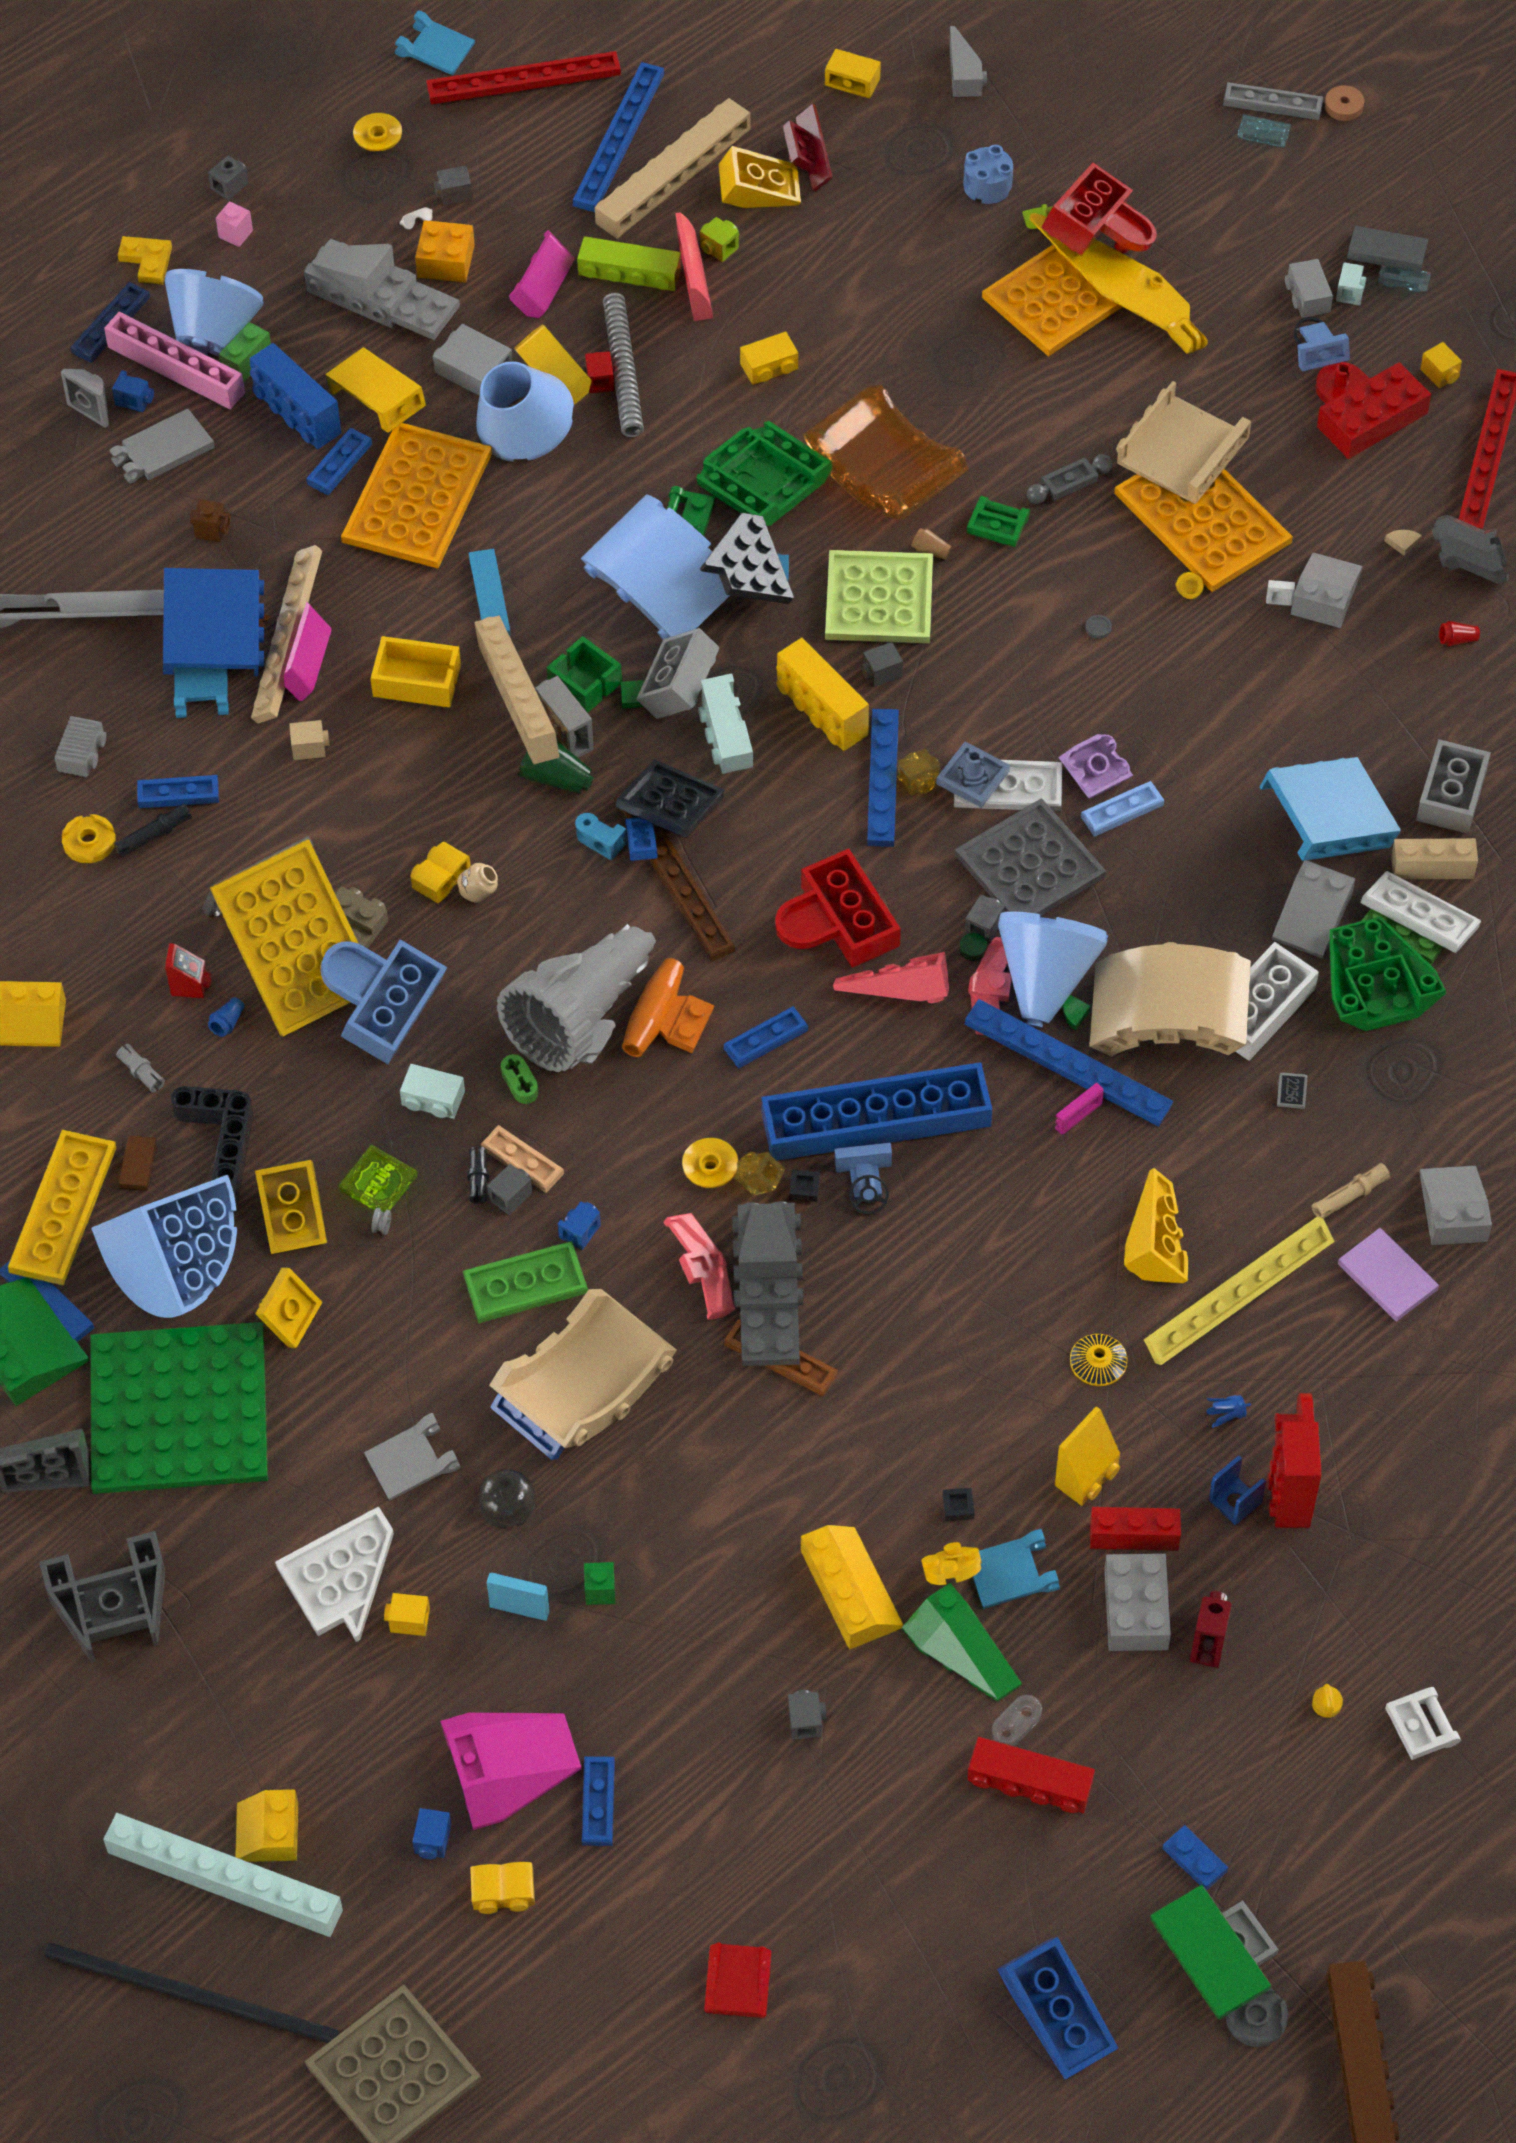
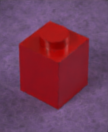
M610 351L585 354L586 374L591 379L589 393L614 391Z

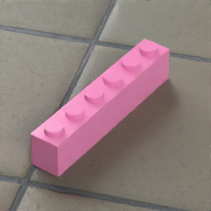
M118 312L104 328L108 348L230 410L245 394L242 373L121 312Z

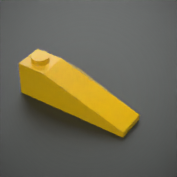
M1155 1168L1149 1171L1125 1244L1124 1265L1130 1272H1133L1145 1281L1185 1283L1188 1281L1187 1252L1181 1250L1179 1239L1183 1237V1232L1175 1221L1174 1215L1178 1213L1173 1183Z

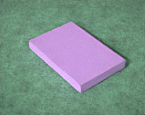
M1381 1228L1338 1260V1265L1396 1322L1436 1292L1439 1287Z

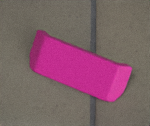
M549 230L544 233L545 239L537 253L532 256L531 263L521 281L517 283L514 291L509 295L510 300L527 317L540 318L546 312L575 260L574 256Z
M307 601L284 673L285 687L299 701H303L315 687L331 634V627Z

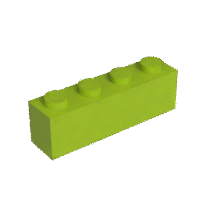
M584 236L577 258L578 275L675 291L681 272V252Z

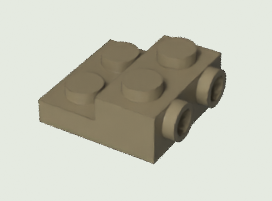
M341 886L335 895L358 943L368 948L388 922L387 909L378 899L374 898L370 901L364 898L357 888L350 887L346 889Z

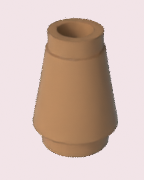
M922 528L918 530L911 547L916 549V552L931 553L933 557L944 560L947 558L952 547L929 529L924 530Z

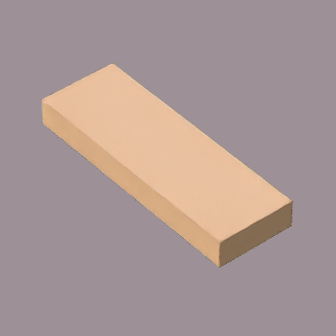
M499 1125L481 1143V1147L486 1148L489 1155L505 1166L512 1164L515 1168H521L526 1171L531 1177V1183L545 1193L564 1174L563 1168Z

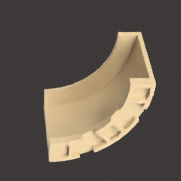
M1167 942L1163 945L1143 946L1108 955L1097 962L1095 966L1090 1047L1112 1057L1127 1049L1138 1047L1140 1041L1153 1039L1155 1044L1179 1043L1180 1039L1196 1041V1046L1230 1055L1246 1045L1251 961L1239 956L1235 952Z
M589 1289L577 1307L567 1317L566 1320L569 1324L559 1335L553 1332L537 1346L536 1354L531 1357L524 1354L519 1358L504 1362L489 1385L564 1448L575 1445L581 1446L585 1441L600 1433L615 1420H622L629 1413L630 1407L650 1387L659 1374L670 1368L673 1363L672 1357L677 1351L602 1289Z

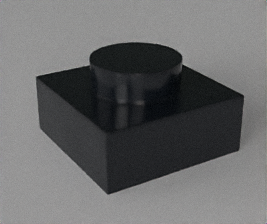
M792 1170L789 1200L817 1202L820 1172Z
M972 1488L943 1490L945 1521L974 1519Z

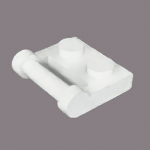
M1434 1687L1426 1688L1386 1704L1385 1709L1411 1760L1442 1748L1453 1747L1461 1741L1457 1731L1452 1730L1437 1700L1438 1694ZM1420 1704L1427 1705L1442 1734L1441 1736H1435Z

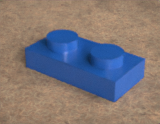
M1186 1825L1163 1844L1162 1849L1199 1885H1203L1206 1891L1228 1871V1867Z

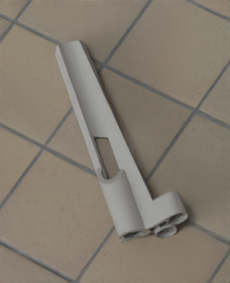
M164 590L48 593L44 595L0 594V611L3 608L60 607V612L1 613L0 628L10 626L21 619L164 615Z

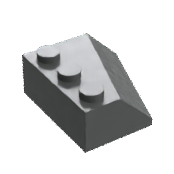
M83 1429L0 1448V1487L2 1493L90 1486V1454Z

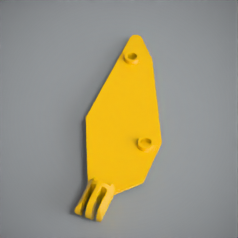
M1037 213L1030 215V221L1102 296L1166 330L1169 336L1186 354L1201 350L1208 345L1207 338L1190 321V304L1159 273L1098 240H1095L1081 256L1041 228L1047 217Z

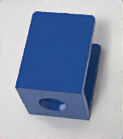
M1237 1456L1212 1478L1209 1501L1234 1525H1237L1262 1503L1266 1486L1264 1478L1251 1488L1247 1487L1239 1479L1243 1459L1241 1456ZM1231 1494L1241 1495L1237 1499L1235 1507L1230 1506L1227 1502V1498Z

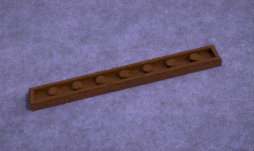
M620 795L614 797V804H615V805H616V802H617V798H618ZM617 808L621 813L622 817L624 818V820L629 818H640L638 816L629 814L622 809ZM653 824L657 859H649L710 961L712 962L735 952L733 941L664 829Z

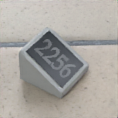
M1294 1073L1279 1074L1277 1107L1305 1109L1307 1075Z

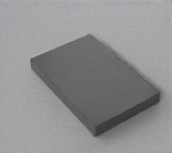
M1355 226L1347 259L1421 272L1428 239Z

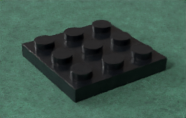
M654 759L617 798L616 807L687 838L723 799L725 790Z

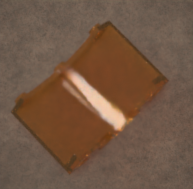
M882 385L867 386L802 434L810 448L832 461V470L834 472L831 473V476L850 495L871 510L875 508L882 510L883 515L889 518L904 520L969 470L966 458L958 448L939 444L925 436L921 430L915 428L891 401L888 391Z

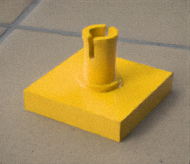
M281 1268L265 1298L261 1300L262 1303L259 1304L255 1314L288 1348H297L322 1301L290 1268Z

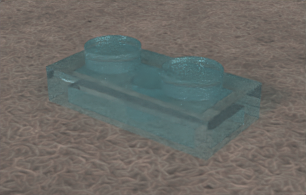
M1382 265L1378 283H1383L1385 286L1392 288L1397 286L1405 287L1413 292H1427L1431 272H1415Z

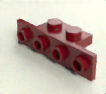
M811 104L796 117L797 124L789 120L783 125L791 163L808 171L812 190L816 192L828 183L833 176L816 105Z

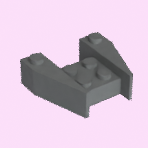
M155 1531L126 1538L133 1563L132 1566L75 1581L68 1554L39 1562L50 1603L91 1663L96 1662L91 1643L149 1627L153 1645L157 1646L159 1643L165 1567Z

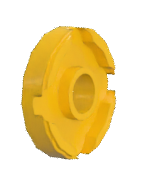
M90 814V817H83V815L75 817L67 823L62 831V845L65 853L72 860L80 863L101 861L110 855L115 847L116 835L113 826L106 818L99 815ZM86 835L95 836L93 841H82V838Z

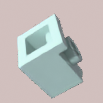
M1350 263L1343 264L1336 296L1337 302L1361 305L1366 277L1362 276L1364 266Z

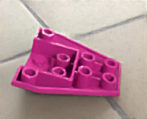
M466 1713L440 1721L462 1786L465 1805L473 1830L503 1822L581 1770V1764L564 1714Z

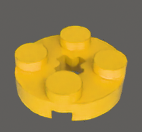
M959 1542L949 1543L943 1547L944 1551L928 1555L921 1560L926 1580L936 1585L947 1584L945 1579L954 1577L956 1583L967 1580L981 1570L982 1564L978 1548L961 1547Z

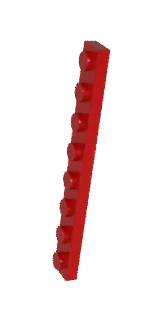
M613 51L426 80L430 103L438 104L620 76L621 68L617 52Z
M1501 369L1496 371L1459 515V520L1482 530L1516 401V372Z

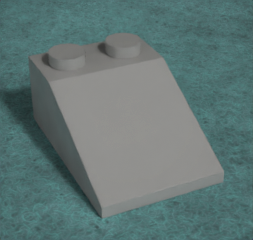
M1312 553L1293 595L1291 615L1341 628L1363 566Z
M1305 860L1295 878L1272 940L1323 959L1329 946V929L1338 927L1352 898L1355 878Z
M1476 1166L1420 1169L1419 1173L1431 1245L1488 1242L1492 1222L1488 1200Z

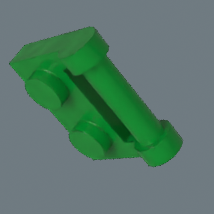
M672 486L668 495L670 500L667 509L670 507L676 512L679 502L686 503L682 518L705 536L715 505V496L689 492L679 486Z
M980 496L967 525L966 533L1016 547L1022 530L1029 519L1030 509L1023 507L1017 509L990 501L988 497Z

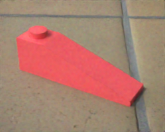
M945 952L909 959L910 963L903 967L894 963L885 965L876 974L872 970H866L835 979L833 987L834 990L914 1001L928 1000V1003L940 1002L944 1000V997L948 996L949 992Z

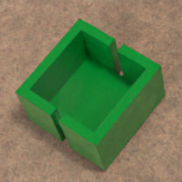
M582 636L566 650L567 656L562 653L546 667L547 680L558 676L584 710L589 713L602 701V695L607 697L621 684L622 670L621 664Z

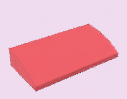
M675 213L679 250L681 252L693 320L712 319L713 312L696 232L690 221L682 213Z

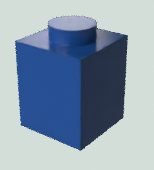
M419 1809L413 1837L415 1854L430 1860L436 1859V1857L445 1858L451 1829L449 1812Z

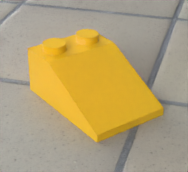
M734 146L729 149L720 161L719 174L723 203L741 208L797 206L801 203L798 170L792 163Z
M307 1160L256 1170L255 1173L271 1254L327 1243L313 1161Z
M1095 1407L1062 1442L1058 1451L1055 1486L1081 1506L1088 1499H1095L1106 1479L1112 1480L1120 1470V1452L1102 1411L1098 1407Z

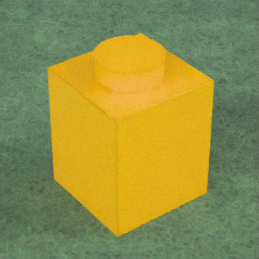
M1442 342L1423 353L1420 370L1440 389L1447 384L1454 383L1459 378L1462 360Z
M393 1593L391 1604L386 1603L384 1621L389 1622L390 1632L426 1636L430 1612L428 1597Z

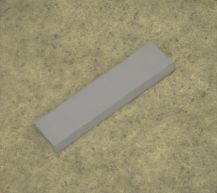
M1227 82L1223 106L1319 120L1323 96Z

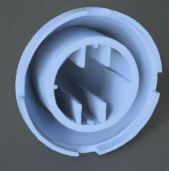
M1002 912L1000 913L998 927L1021 1017L1027 1020L1026 1024L1035 1028H1043V1024L1050 1023L1107 944V932L1088 924L1059 917L1055 920L1040 917L1041 914Z

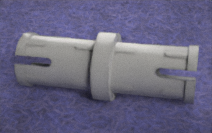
M125 1044V1048L122 1046L118 1050L117 1058L130 1069V1074L134 1078H139L152 1093L156 1092L154 1086L158 1090L163 1087L165 1080L152 1069L151 1063L146 1058H142L130 1044Z

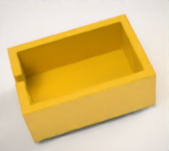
M382 636L371 675L373 697L451 707L455 684L457 683L461 668L459 647Z

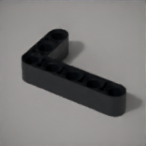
M190 1086L178 1087L171 1094V1103L174 1115L179 1121L221 1125L212 1180L226 1175L231 1179L230 1183L236 1203V1211L233 1212L235 1217L253 1122L251 1098L249 1094L240 1090ZM238 1107H244L241 1110H236ZM234 1131H240L239 1133L232 1134ZM229 1155H236L235 1157L227 1158Z

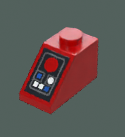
M169 943L165 969L171 996L204 998L205 988H210L211 972H207L205 960L176 944Z

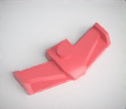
M995 937L989 942L986 953L982 957L976 972L970 977L968 993L971 997L972 1008L978 999L999 1010V1001H1009L1012 978L1010 973L1004 972L1008 962L1001 937ZM975 1030L977 1035H984Z
M692 1213L667 1217L663 1223L671 1229L688 1252L680 1257L679 1262L689 1284L702 1283L708 1312L707 1319L712 1320L727 1316L735 1310L727 1272V1262L722 1252L717 1249Z

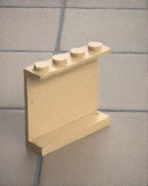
M1172 381L1167 389L1161 390L1154 405L1147 407L1140 422L1136 421L1133 424L1130 434L1126 439L1122 438L1116 448L1118 452L1117 464L1196 504L1248 440L1251 421L1242 417L1235 427L1176 397V382Z

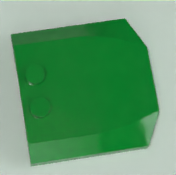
M766 421L764 422V427L753 430L751 427L741 429L709 454L703 462L701 474H698L696 479L700 487L739 513L763 516L766 526H771L824 484L833 468L832 461L772 422Z

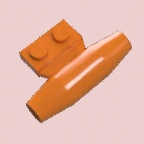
M666 958L647 982L629 1018L622 1049L628 1055L641 1057L658 1033L667 1040V1043L693 1053L713 1012L714 1005L692 995L677 996L684 972V966L678 960Z

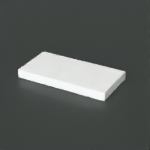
M1001 760L1010 765V772L982 807L985 809L1022 810L1042 798L1053 811H1061L1062 762ZM954 794V807L980 808Z
M1388 871L1375 882L1361 900V903L1454 953H1457L1479 928L1481 920Z

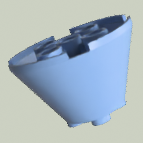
M192 269L168 271L164 281L176 340L206 356L208 353L219 356V353L252 320L263 306V296L258 291L234 279L222 275L220 280L205 277V271Z

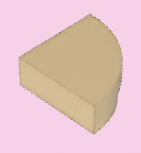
M1396 530L1387 534L1384 542L1402 555H1406L1421 541L1422 535L1411 530Z

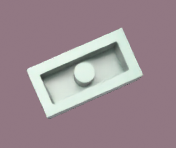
M410 1064L400 1089L401 1104L413 1111L422 1110L440 1118L449 1117L453 1119L465 1093L463 1077Z

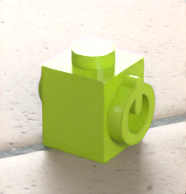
M715 217L700 230V248L705 253L711 254L721 262H724L739 248V231L732 222L728 220L722 221Z

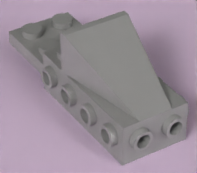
M330 238L327 244L319 249L312 263L307 264L304 270L307 292L390 328L397 324L432 340L436 339L460 307L458 299L416 282L415 274L394 266L392 245L389 244L348 246L343 242Z

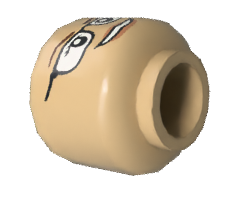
M474 863L459 875L457 880L459 892L465 899L479 903L496 891L498 877L491 866L483 863Z

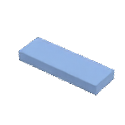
M1149 781L1081 812V818L1095 837L1164 806V799L1153 783Z

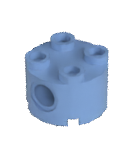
M991 145L990 147L968 152L964 164L963 186L965 193L975 201L976 198L981 199V203L985 204L998 203L1004 200L1012 189L1013 162L1011 157L999 145Z

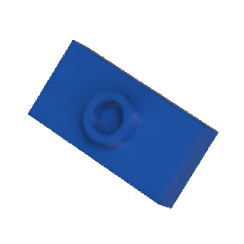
M642 818L625 819L630 861L657 859L653 824Z

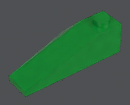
M951 1583L929 1596L903 1625L902 1630L921 1653L935 1658L943 1664V1667L951 1672L953 1670L966 1678L969 1684L997 1702L1022 1686L1021 1681L975 1613Z

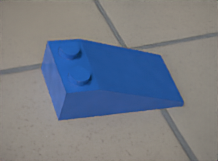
M1058 1937L1044 1941L997 1969L1012 1998L1064 2079L1071 2077L1118 2049Z

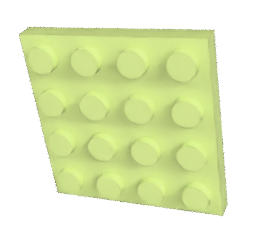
M829 550L825 640L930 643L933 554Z

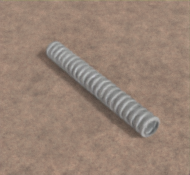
M611 293L604 297L603 306L621 432L627 437H636L644 431L625 298L619 293Z

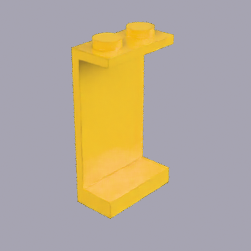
M364 347L325 374L331 394L334 395L343 389L378 413L381 428L386 432H390L426 406L420 385Z

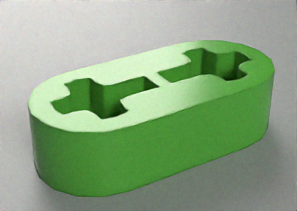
M513 1054L506 1056L501 1062L503 1079L518 1102L522 1104L532 1103L538 1097L536 1079L521 1056ZM513 1065L515 1068H518L519 1075H515L514 1071L509 1069V1066ZM521 1083H523L527 1089H530L529 1093H526L524 1090H521Z

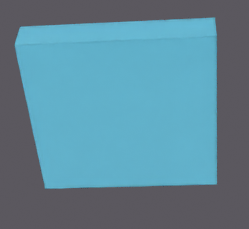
M489 1573L487 1589L491 1608L547 1621L549 1602L545 1585Z

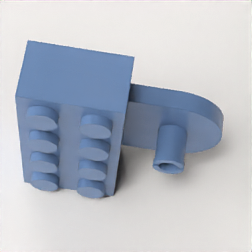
M399 940L387 960L358 943L340 942L327 950L321 962L320 972L324 983L330 990L357 1006L346 1023L341 1037L389 1064L441 982L447 967L402 940Z

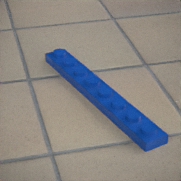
M641 62L573 198V207L595 212L596 205L599 201L603 200L664 76V68Z
M980 999L977 1000L965 1019L964 1024L1086 1089L1098 1083L1103 1088V1098L1158 1127L1172 1107L1173 1101Z

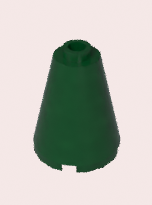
M558 740L559 758L533 764L528 751L526 752L519 767L521 771L517 773V776L523 779L579 794L583 790L588 791L595 777L591 776L592 769Z

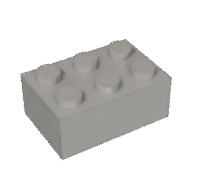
M700 628L664 639L636 700L657 719L692 709L698 700L701 680L706 679L710 668L716 661L715 657L720 647Z
M1439 739L1419 803L1416 821L1469 834L1491 752Z
M1106 1554L1104 1574L1109 1651L1168 1650L1171 1633L1166 1554Z

